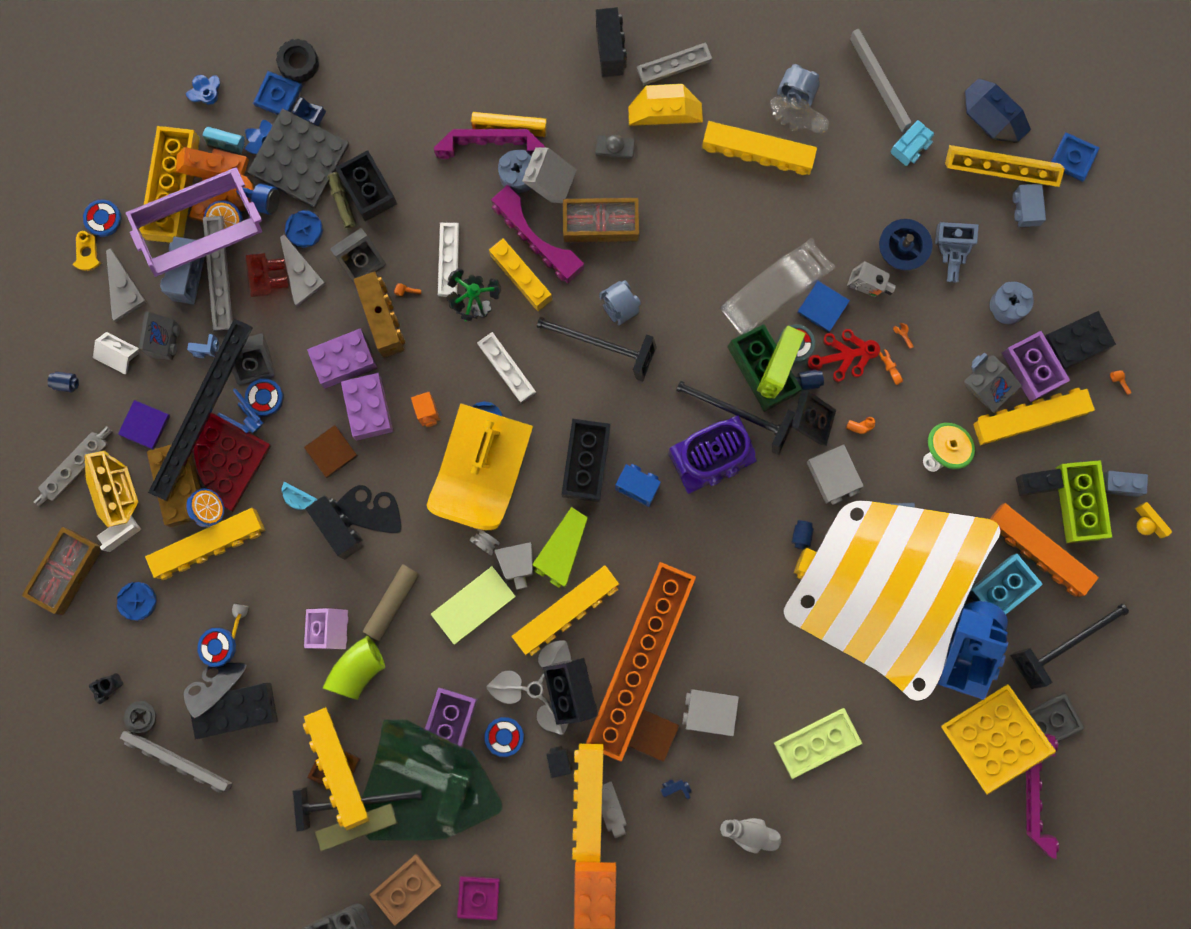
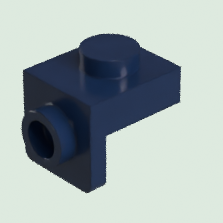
M300 97L292 113L319 126L326 110L321 106L310 104L307 100Z
M673 779L666 781L662 784L663 788L660 789L663 797L682 789L686 799H689V793L692 792L688 782L683 783L682 779L675 782Z

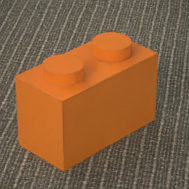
M184 147L177 154L176 172L209 179L221 173V155Z
M430 392L411 397L417 419L422 426L431 427L436 425L437 421H440L435 401Z

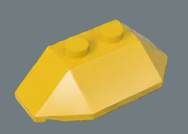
M683 84L645 86L628 107L629 126L703 122L702 103Z
M106 451L85 454L86 481L97 515L107 527L127 523L138 504L127 466L110 456Z

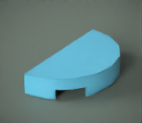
M286 482L283 483V498L292 508L304 510L318 500Z

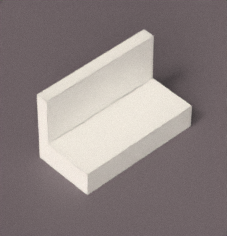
M106 332L95 340L93 358L123 374H127L129 361L138 355L139 348Z
M132 515L127 523L109 527L97 535V538L102 543V546H100L101 550L111 552L141 530Z

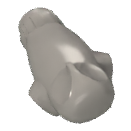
M750 818L741 821L725 820L723 824L721 823L720 831L722 836L733 839L747 851L752 853H758L761 849L775 851L780 847V833L766 827L764 820Z

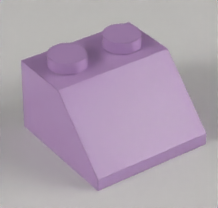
M329 608L306 609L304 648L346 649L348 610Z

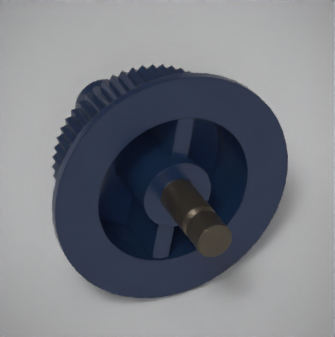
M899 219L893 221L886 226L880 236L879 249L882 257L889 265L899 270L919 268L928 260L932 252L933 244L929 231L915 220Z

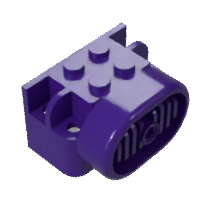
M739 416L712 424L692 434L686 440L670 447L668 451L670 459L688 494L709 484L711 487L715 486L724 477L727 476L728 479L739 474L740 469L757 462L755 450L751 444L752 441Z

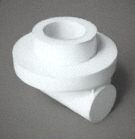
M931 452L923 458V464L929 471L934 472L944 467L934 459Z

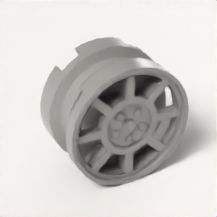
M477 529L479 534L476 533L469 541L492 556L494 553L493 549L495 548L494 545L497 544L499 546L500 542L485 531Z

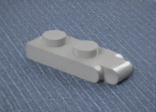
M612 781L602 784V815L608 832L612 831L614 837L617 838L626 834L623 826H626L627 823Z

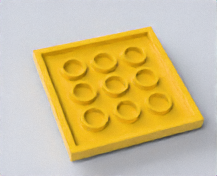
M1008 684L986 697L985 700L978 702L941 725V728L987 795L1056 753L1051 743Z

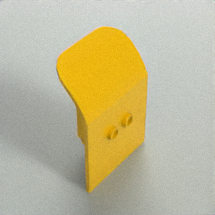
M460 403L438 477L428 498V510L436 516L480 530L497 529L504 518L512 497L533 426Z

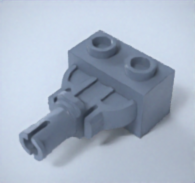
M940 222L936 226L935 244L939 245V250L943 255V263L948 264L947 282H959L960 265L966 264V257L971 252L972 247L977 244L979 225Z

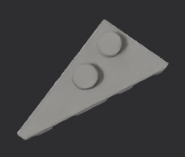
M283 234L280 237L293 300L298 307L326 284Z
M108 249L106 254L112 319L117 322L145 304L146 301L113 250Z

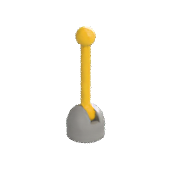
M233 604L232 614L236 618L231 635L233 639H235L239 620L248 613V606Z

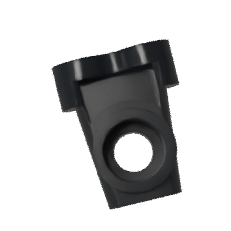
M117 673L108 677H102L100 680L97 679L89 684V688L94 693L95 701L98 704L109 699L108 696L123 686V682Z

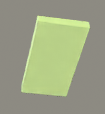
M491 566L432 612L431 615L455 645L516 596L493 566Z
M845 708L774 742L791 779L862 744Z

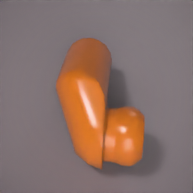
M867 417L866 420L860 423L849 420L846 429L859 434H865L875 427L876 421L872 417Z

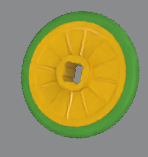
M941 423L931 430L928 437V447L937 462L951 469H961L971 463L975 455V446L971 436L964 428L953 423Z

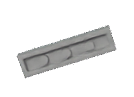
M705 42L637 66V71L644 86L712 62V57Z

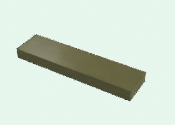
M392 804L367 812L370 821L350 830H346L344 826L340 827L339 823L316 831L320 851L323 852L398 824Z

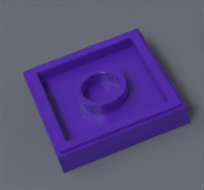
M134 400L118 435L154 450L170 415Z

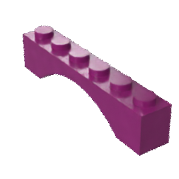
M509 185L505 186L491 199L493 211L498 216L501 214L505 218L504 222L511 229L514 227L518 231V237L523 242L527 241L530 244L529 247L534 254L542 256L543 263L548 268L552 267L556 271L555 275L560 281L565 280L568 284L584 270V263L571 250L551 246L533 233L523 217L521 199Z

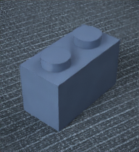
M1042 184L1019 185L1015 192H1013V203H1016L1014 216L1015 221H1018V227L1041 226L1046 221Z
M1116 471L1103 473L1106 494L1135 497L1147 494V474Z

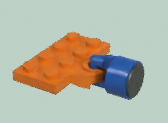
M213 149L212 154L221 155V173L237 167L245 184V187L242 189L249 203L253 202L260 213L273 214L279 205L280 195L278 189L264 184H258L254 188L253 183L244 176L249 162L247 157ZM234 188L193 205L189 217L203 222L208 206L221 200L232 202L240 211L246 210V207L237 189Z

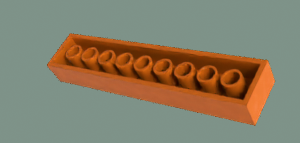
M662 562L659 563L598 712V717H596L586 744H603V754L622 762L696 576Z

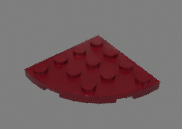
M211 412L194 447L196 467L204 486L217 493L224 507L233 512L272 445L249 432L245 433L241 428Z

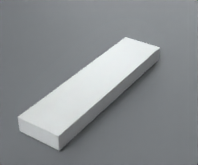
M440 223L438 297H447L452 292L457 293V285L451 288L447 283L450 273L458 269L459 223Z
M493 332L477 342L520 403L536 394L532 385Z

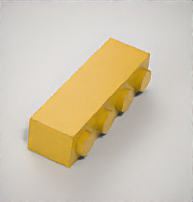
M504 238L489 249L491 258L537 311H540L552 301V294Z

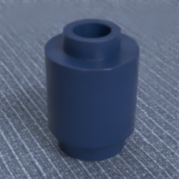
M810 370L799 372L798 377H795L802 390L818 389L820 386H824L822 371Z
M57 371L49 374L48 387L53 390L72 393L79 386V379L75 374Z
M802 520L797 521V525L794 526L791 542L795 544V548L804 550L806 547H811L814 528H812L813 523Z

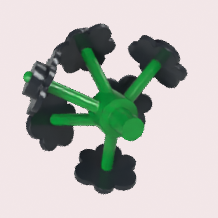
M462 269L452 271L448 277L447 285L454 288L459 283L465 287L466 293L464 295L457 294L456 292L449 294L446 297L449 307L454 309L457 314H460V319H464L465 322L472 321V318L478 319V316L485 318L492 308L488 300L480 301L479 294L481 292H490L491 298L499 299L501 285L498 279H490L487 288H484L481 276L475 277V275L471 274L469 278L462 281L464 271ZM466 297H468L469 302L466 313L464 314L461 313L462 308L465 307V303L463 301ZM473 299H476V304L472 305Z

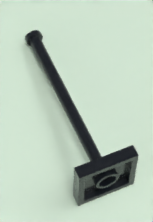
M542 317L537 322V328H545L636 359L633 372L636 379L644 381L656 350L654 337L647 334L641 349L637 352L545 321V318Z
M680 381L678 384L677 392L687 393L774 432L776 436L772 442V452L777 455L780 454L792 429L795 412L788 409L781 425L778 424L777 426L687 386L683 381Z
M1124 604L1118 605L1116 610L1039 659L1031 648L1016 651L1010 657L1031 689L1047 687L1053 682L1043 668L1045 664L1118 617L1127 615L1129 610Z
M307 788L293 790L296 832L305 831L310 828L309 815L311 812L337 809V807L333 808L331 802L310 804L307 797ZM417 788V791L362 797L361 799L364 805L418 799L419 801L422 800V789Z

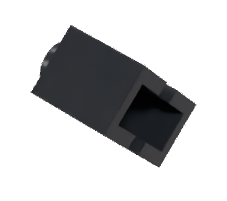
M1060 469L1027 473L1016 477L1019 496L1058 491L1064 488Z
M562 746L551 748L550 752L546 754L551 778L571 774L572 770L567 749H563Z

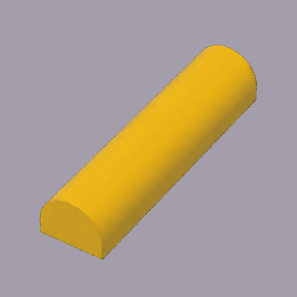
M472 113V129H528L534 136L546 137L547 119Z

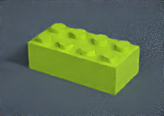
M1101 460L1067 463L1055 467V469L1061 470L1064 488L1059 490L1066 544L1112 538Z

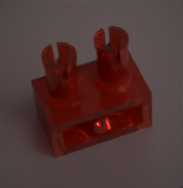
M265 253L246 255L245 264L250 297L268 296L271 289L288 288L287 276L270 278L268 276L269 271L286 270L284 258L267 260Z

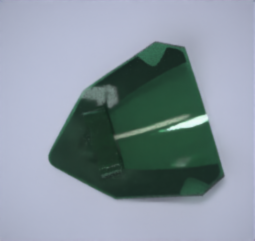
M408 720L383 721L377 753L362 797L417 791V788H421L422 800L410 799L364 805L366 812L392 804L398 823L366 835L370 841L446 839L501 812L503 807L501 799L471 750L456 745Z

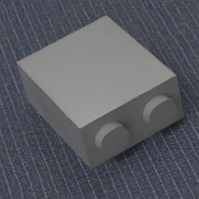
M535 147L522 182L551 203H563V199H566L577 169L551 149Z
M844 444L806 462L826 504L831 502L834 505L841 502L843 496L849 495V497L860 493L859 489L863 487V484Z
M691 689L690 693H686L685 705H688V712L683 714L682 724L686 725L685 729L733 736L739 697Z

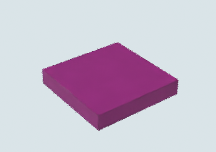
M460 876L457 918L497 921L500 878Z

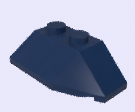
M977 79L965 90L966 114L993 140L1018 143L1030 132L1031 128L1023 109L997 84Z

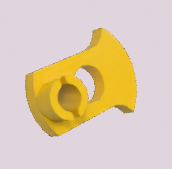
M80 231L76 237V261L72 265L84 271L93 270L101 264L97 260L96 236L88 234L86 231ZM87 247L90 248V255L87 257L82 256V250Z

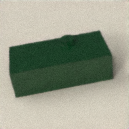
M762 324L732 339L727 348L765 412L796 396L802 388L790 370L783 389L775 398H766L761 395V392L757 391L777 346L765 324Z

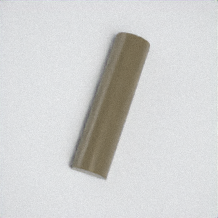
M403 564L401 565L362 632L378 641L382 639L418 578L419 573Z

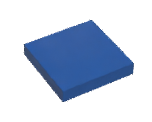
M268 71L253 104L279 115L281 109L291 113L302 89V84Z
M1065 132L1051 162L1061 164L1065 168L1063 173L1083 182L1099 151V147Z
M817 281L797 313L829 333L850 300Z

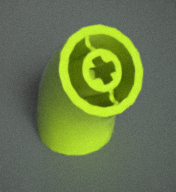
M369 636L355 643L340 657L330 671L323 689L355 700L359 699L367 683L377 673L385 669L383 657L375 642Z

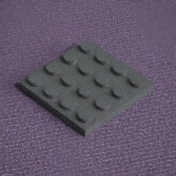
M281 109L247 173L315 208L329 183L327 176L335 172V167L338 166L349 146V142Z

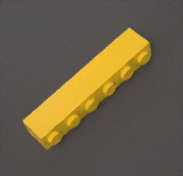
M708 121L702 148L710 153L719 152L727 157L736 156L747 162H759L763 166L772 165L784 171L788 169L793 170L800 175H810L817 147L711 121Z
M949 145L945 165L950 169L1060 187L1065 169L1059 163Z
M1075 388L1068 391L1069 394L1062 396V393L1050 396V400L1044 401L1041 398L1033 401V405L1026 406L1021 404L1015 406V410L1009 412L1007 409L996 412V415L992 417L989 414L978 417V421L973 426L980 446L1095 411L1088 389L1080 390V388Z
M250 508L149 554L145 558L153 577L166 580L173 576L172 573L186 571L191 568L190 565L196 562L197 564L203 563L213 554L215 556L221 555L226 552V548L231 546L233 548L238 547L244 543V540L258 538L261 536V532L266 530L257 510Z
M603 566L512 635V638L526 656L528 654L533 656L540 650L539 646L544 642L548 644L556 638L554 634L560 630L564 632L572 626L571 621L575 618L580 620L588 614L586 612L591 606L596 608L603 602L601 599L604 596L608 595L610 597L618 591L617 586H619L618 581L609 569Z
M325 707L304 716L306 723H303L306 734L311 735L312 741L309 744L313 753L317 752L319 757L316 763L319 770H323L326 776L322 779L326 789L330 788L332 796L329 798L333 808L337 807L339 814L336 817L340 827L344 826L346 830H350L370 821L328 709Z
M579 744V750H575V762H578V770H574V782H578V789H574V802L578 803L577 809L573 810V821H577V828H573V840H576L577 844L572 850V860H576V862H600L603 744Z

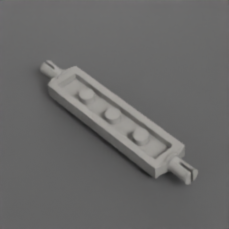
M106 426L99 434L91 432L38 487L41 495L33 502L40 507L47 499L54 501L85 469V454L100 452L108 445L105 438L112 430Z

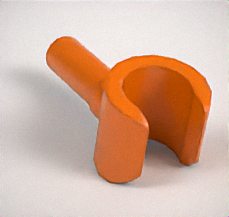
M399 283L396 285L394 293L403 297L405 292L421 294L422 290L413 289Z
M900 323L901 330L894 326V332L902 335L909 349L914 347L907 334L908 326Z
M1119 370L1110 373L1111 380L1113 382L1119 381L1127 395L1132 393L1126 384L1123 371Z

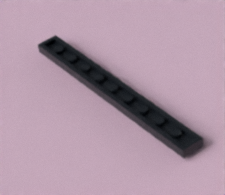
M237 319L233 320L148 491L149 494L168 502L253 329L252 326Z

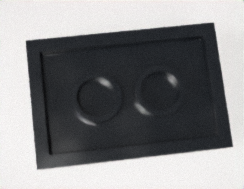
M802 390L801 396L798 399L797 410L793 417L792 427L816 443L827 446L836 409L810 391Z

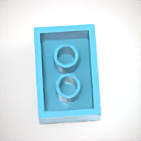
M1014 554L971 588L969 595L974 601L993 603L1007 614L1043 584L1018 554Z

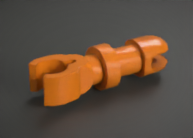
M884 350L886 354L884 357L880 351L879 355L886 365V371L890 372L896 385L902 383L903 379L896 369V363L892 362L889 352Z

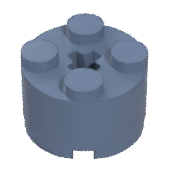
M794 64L786 70L777 89L778 96L781 95L783 97L782 101L791 107L801 109L802 106H806L808 108L811 106L820 86L819 75L816 72H810L803 69L800 65Z
M525 150L507 152L500 158L498 164L499 177L503 187L509 185L515 193H524L531 189V187L522 182L532 158Z
M626 280L618 281L599 293L600 300L604 299L605 301L603 307L613 322L618 321L617 325H621L639 314V306L641 305L639 298L631 293V288Z
M1007 282L1002 285L990 300L989 306L994 314V318L1003 324H1014L1022 320L1033 307L1032 290L1019 282Z

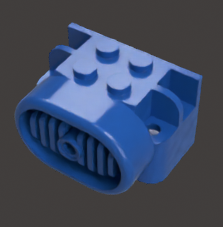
M975 601L962 608L948 647L938 685L985 700L992 681L998 678L1000 672L998 666H1003L1005 661L1003 654L1008 647L1006 632L1008 619L1000 607L986 601Z

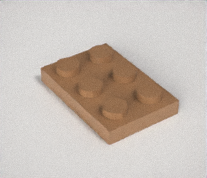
M415 854L369 895L395 926L442 884L422 859Z

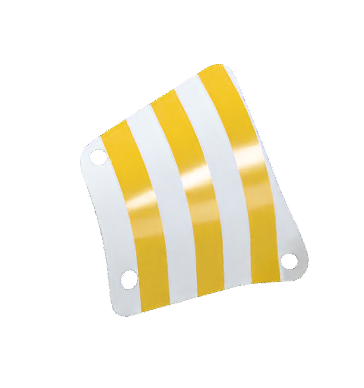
M870 501L849 503L838 513L808 570L784 608L785 618L795 626L877 670L910 699L916 701L925 699L932 693L942 674L956 622L985 559L999 538V525L993 520L885 503ZM857 507L861 508L864 511L863 518L859 521L852 520L850 517L851 510ZM805 595H811L815 599V604L811 608H804L801 605V598ZM916 678H922L925 681L926 686L924 690L916 691L913 688V681Z

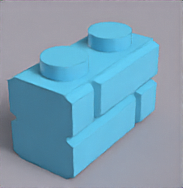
M917 120L893 146L890 152L905 166H908L911 162L914 164L920 158L922 149L927 150L932 145L934 133Z

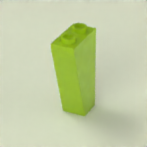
M791 326L785 328L757 388V391L761 392L762 396L775 398L783 389L805 333Z
M571 507L532 564L535 567L534 572L542 577L547 575L551 578L550 582L558 588L561 585L566 587L588 521L586 516Z

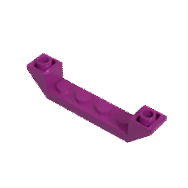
M453 129L434 146V152L436 157L440 159H449L450 157H455V143L459 145H468L469 143H476L477 145H486L487 143L523 145L527 143V153L532 157L535 147H546L528 129Z
M1045 734L1055 751H1057L1058 741L1055 739V736ZM1042 762L1026 771V834L1046 855L1056 858V853L1059 852L1058 840L1050 834H1040L1043 830V823L1040 820V812L1043 809L1042 800L1040 799V791H1042V780L1039 779V771H1042Z

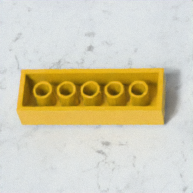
M157 126L144 205L193 184L194 176L176 172L177 154L184 147L198 150L200 138L194 130ZM188 208L140 227L143 238L145 240L168 243L173 242L174 236L184 238Z

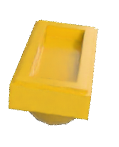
M1148 502L1142 503L1135 508L1142 516L1138 520L1136 527L1139 533L1151 535L1155 532L1159 538L1167 537L1172 533V530Z

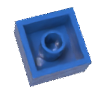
M626 464L615 484V490L650 507L660 488L661 481L658 480L659 477L652 473L647 475L641 472V468L634 464L630 466Z

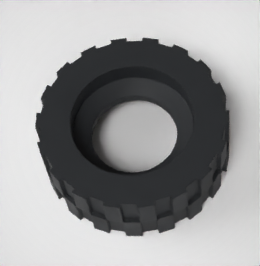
M291 39L280 46L279 51H277V66L285 78L302 83L313 78L314 74L317 73L319 59L314 48L307 41ZM294 53L304 54L307 59L305 66L300 69L292 68L289 65L290 56Z

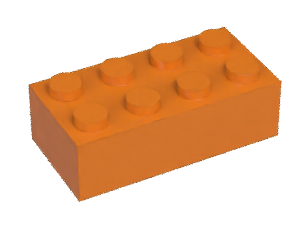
M576 862L574 929H615L616 863Z

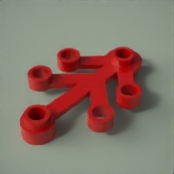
M846 329L841 335L842 339L846 342L850 341L859 347L851 349L836 340L833 334L828 333L823 338L824 344L834 347L840 353L823 357L812 355L807 361V366L810 370L818 371L824 364L844 360L839 369L833 374V379L836 382H841L845 378V372L854 357L862 356L858 365L854 366L851 370L852 376L858 378L863 374V369L868 360L874 359L879 355L880 346L874 340L863 341L856 337L852 330ZM844 333H849L851 337L846 338ZM826 337H831L833 341L831 343L827 342ZM868 346H872L874 351H868ZM817 359L819 364L814 365L812 360ZM858 368L861 373L856 374L854 369ZM836 373H841L842 378L838 379Z

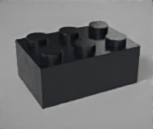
M618 7L596 9V31L602 77L623 75L624 68H627V53L624 45L625 35L622 27L623 17L622 14L618 13Z
M368 150L335 167L364 221L397 205L394 195Z
M1099 311L1045 335L1046 340L1064 370L1101 354L1116 345Z
M324 495L305 508L338 557L345 560L364 547L361 543L363 541L362 537L357 531L351 529L352 522L346 515L340 513L342 508L332 497L328 498Z
M584 658L562 661L542 667L556 725L578 723L598 717L597 706Z

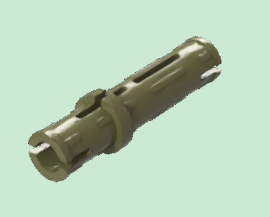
M331 173L327 176L332 189L331 195L336 200L344 228H352L356 223L345 195L346 190L341 184L339 174Z

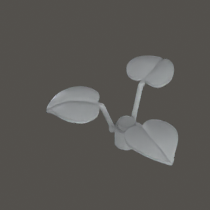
M564 640L548 644L541 650L538 657V663L542 667L571 660L568 644ZM509 670L498 674L487 685V690L494 698L507 704L518 702L522 697L521 690L527 691L528 695L532 698L539 697L546 704L541 706L537 712V721L540 726L560 735L565 733L568 724L556 725L551 702L549 703L542 696L544 692V685L542 684L545 679L544 673L539 681H533L528 687L521 686V677L516 672Z

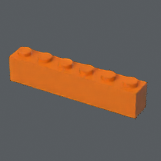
M1006 503L1000 505L991 516L990 520L999 525L1000 534L1006 538L1005 542L1012 547L1016 546L1021 550L1022 556L1027 559L1031 558L1036 562L1037 568L1051 574V578L1056 583H1062L1066 586L1067 591L1075 597L1085 596L1098 580V576Z

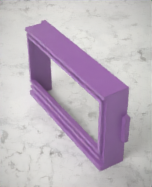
M237 167L126 212L133 229L130 231L136 248L138 252L143 251L155 277L262 232L259 225L262 219L254 203H249L242 189L245 187V184ZM234 188L237 189L250 216L249 219L152 259L139 230L140 227Z

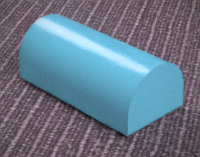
M206 127L202 135L209 146L239 154L242 153L245 143L244 136L211 127Z

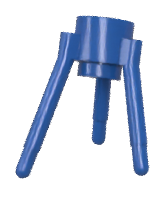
M234 388L233 392L241 401V403H238V406L247 415L243 421L245 425L221 413L217 415L241 428L245 433L250 431L254 434L264 423L254 413L238 390Z

